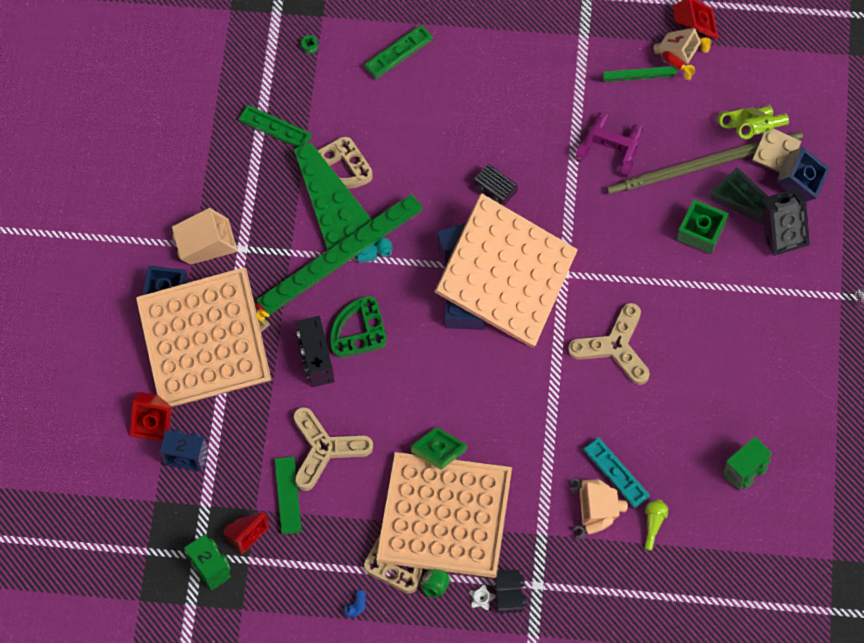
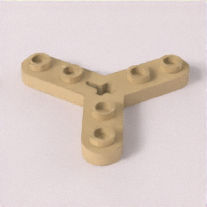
M630 303L622 308L610 336L576 339L570 342L569 355L576 360L613 357L634 384H645L649 379V370L628 344L641 316L639 306ZM618 338H621L619 344L620 347H617V349H613L612 344H616Z
M300 408L294 414L296 426L312 448L296 475V485L301 490L308 491L315 486L330 458L365 457L373 451V442L367 436L329 437L313 412L308 408ZM319 441H321V443L324 446H328V451L325 452V450H321V445Z

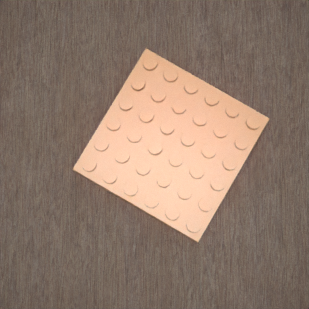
M480 194L434 292L533 348L539 339L578 249L489 197Z
M246 268L236 269L136 297L157 395L172 407L272 381Z
M395 452L376 561L378 563L423 569H440L446 572L496 578L512 467L454 460L440 470L417 455Z

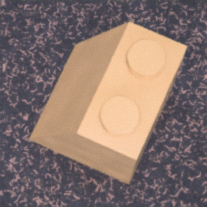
M211 208L172 226L173 239L178 247V257L190 265L238 251L229 219Z

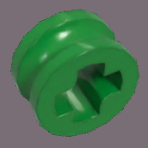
M308 35L302 39V49L305 53L312 54L317 51L318 41L316 37ZM310 42L313 43V46L310 45V47H307V44H309Z

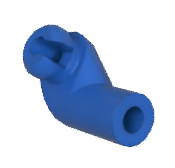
M356 591L355 603L345 607L344 612L349 618H354L365 610V591Z

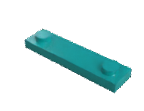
M599 437L584 448L587 456L634 509L650 497L649 493Z

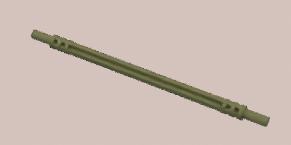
M802 132L789 135L798 140L803 139ZM759 142L624 180L623 183L607 187L608 194L622 190L629 191L755 154Z

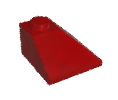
M682 0L673 6L675 22L690 29L695 28L697 32L713 39L718 38L712 7L698 0Z
M139 392L133 400L130 436L163 442L165 431L170 430L172 406L159 395Z
M264 512L237 519L234 523H229L223 533L225 540L242 555L270 527L267 516Z

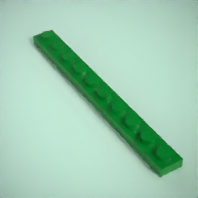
M410 194L258 298V304L265 307L266 313L269 315L273 314L423 211V207L414 195Z

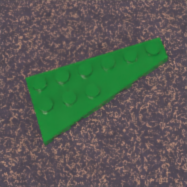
M311 143L296 148L294 151L327 249L330 250L371 222L372 219Z

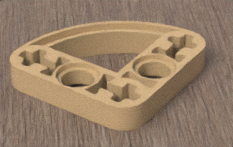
M342 137L318 150L329 166L341 159L347 164L355 176L340 178L347 189L363 186L372 180L371 167L350 138ZM343 144H345L346 146L348 145L350 151L349 153L347 152L345 147H342ZM326 152H333L335 154L330 159L324 157ZM352 157L360 159L356 164H352L349 160ZM362 167L363 172L367 173L366 177L364 175H361V171L359 168Z
M379 535L365 561L367 574L404 593L411 594L415 592L420 584L423 568L414 567V572L411 574L393 564L377 562L378 569L370 570L369 564H374L376 561L380 541ZM394 570L397 573L396 578L392 580L386 578L387 571ZM403 575L402 580L406 582L412 580L413 586L407 588L405 582L400 580V576Z

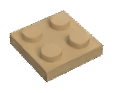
M776 129L765 132L762 135L752 161L780 173L789 152L798 149L801 141Z

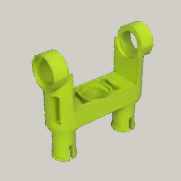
M769 105L757 109L749 107L731 112L722 111L717 116V123L723 128L737 127L736 132L738 136L743 139H749L753 135L770 132L775 127L788 125L789 118L785 113L773 116V109ZM729 115V123L723 124V117ZM745 125L749 126L748 133L742 135V127Z

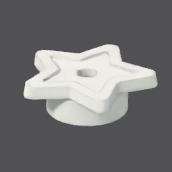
M483 585L477 591H470L474 599L472 608L481 606L488 610L489 602L496 597L487 591L486 585Z

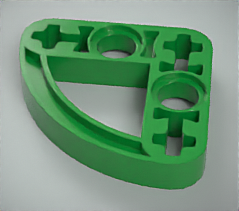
M372 296L360 298L349 304L342 310L334 322L331 332V347L334 356L337 358H346L380 350L387 344L378 302ZM367 303L372 305L373 313L369 314V309L366 307ZM362 310L367 332L339 339L346 321L353 314ZM371 319L379 321L376 327H371L368 323ZM375 337H379L381 339V343H377V341H375ZM368 338L370 339V346H368ZM362 340L365 345L362 348H356L354 343ZM350 342H351V349H352V350H349L348 343H350ZM339 345H342L343 347L342 352H340L338 349Z

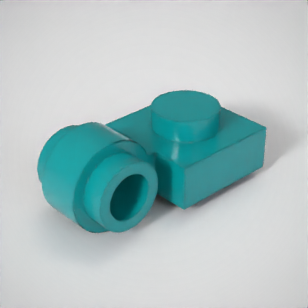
M387 238L380 239L377 246L373 244L357 255L359 263L377 260V254L382 257L390 256L393 251L392 243Z

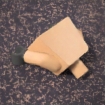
M578 479L571 480V485H578L575 488H570V491L573 494L580 492L582 523L586 525L585 528L582 526L574 528V532L578 530L583 531L581 535L576 536V539L582 540L586 533L590 535L604 530L619 517V512L627 511V502L625 500H618L617 490L610 488L600 479L583 480L582 482Z

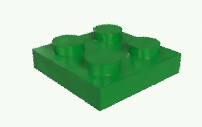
M438 427L411 446L412 453L440 470L467 450V444Z

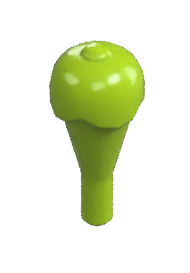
M660 499L649 502L645 510L648 531L645 549L649 551L653 549L655 536L664 518H667L668 506Z

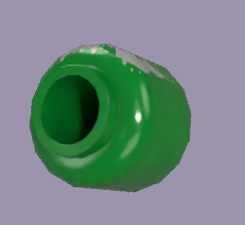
M428 569L421 581L423 592L432 598L442 596L450 584V577L446 571Z

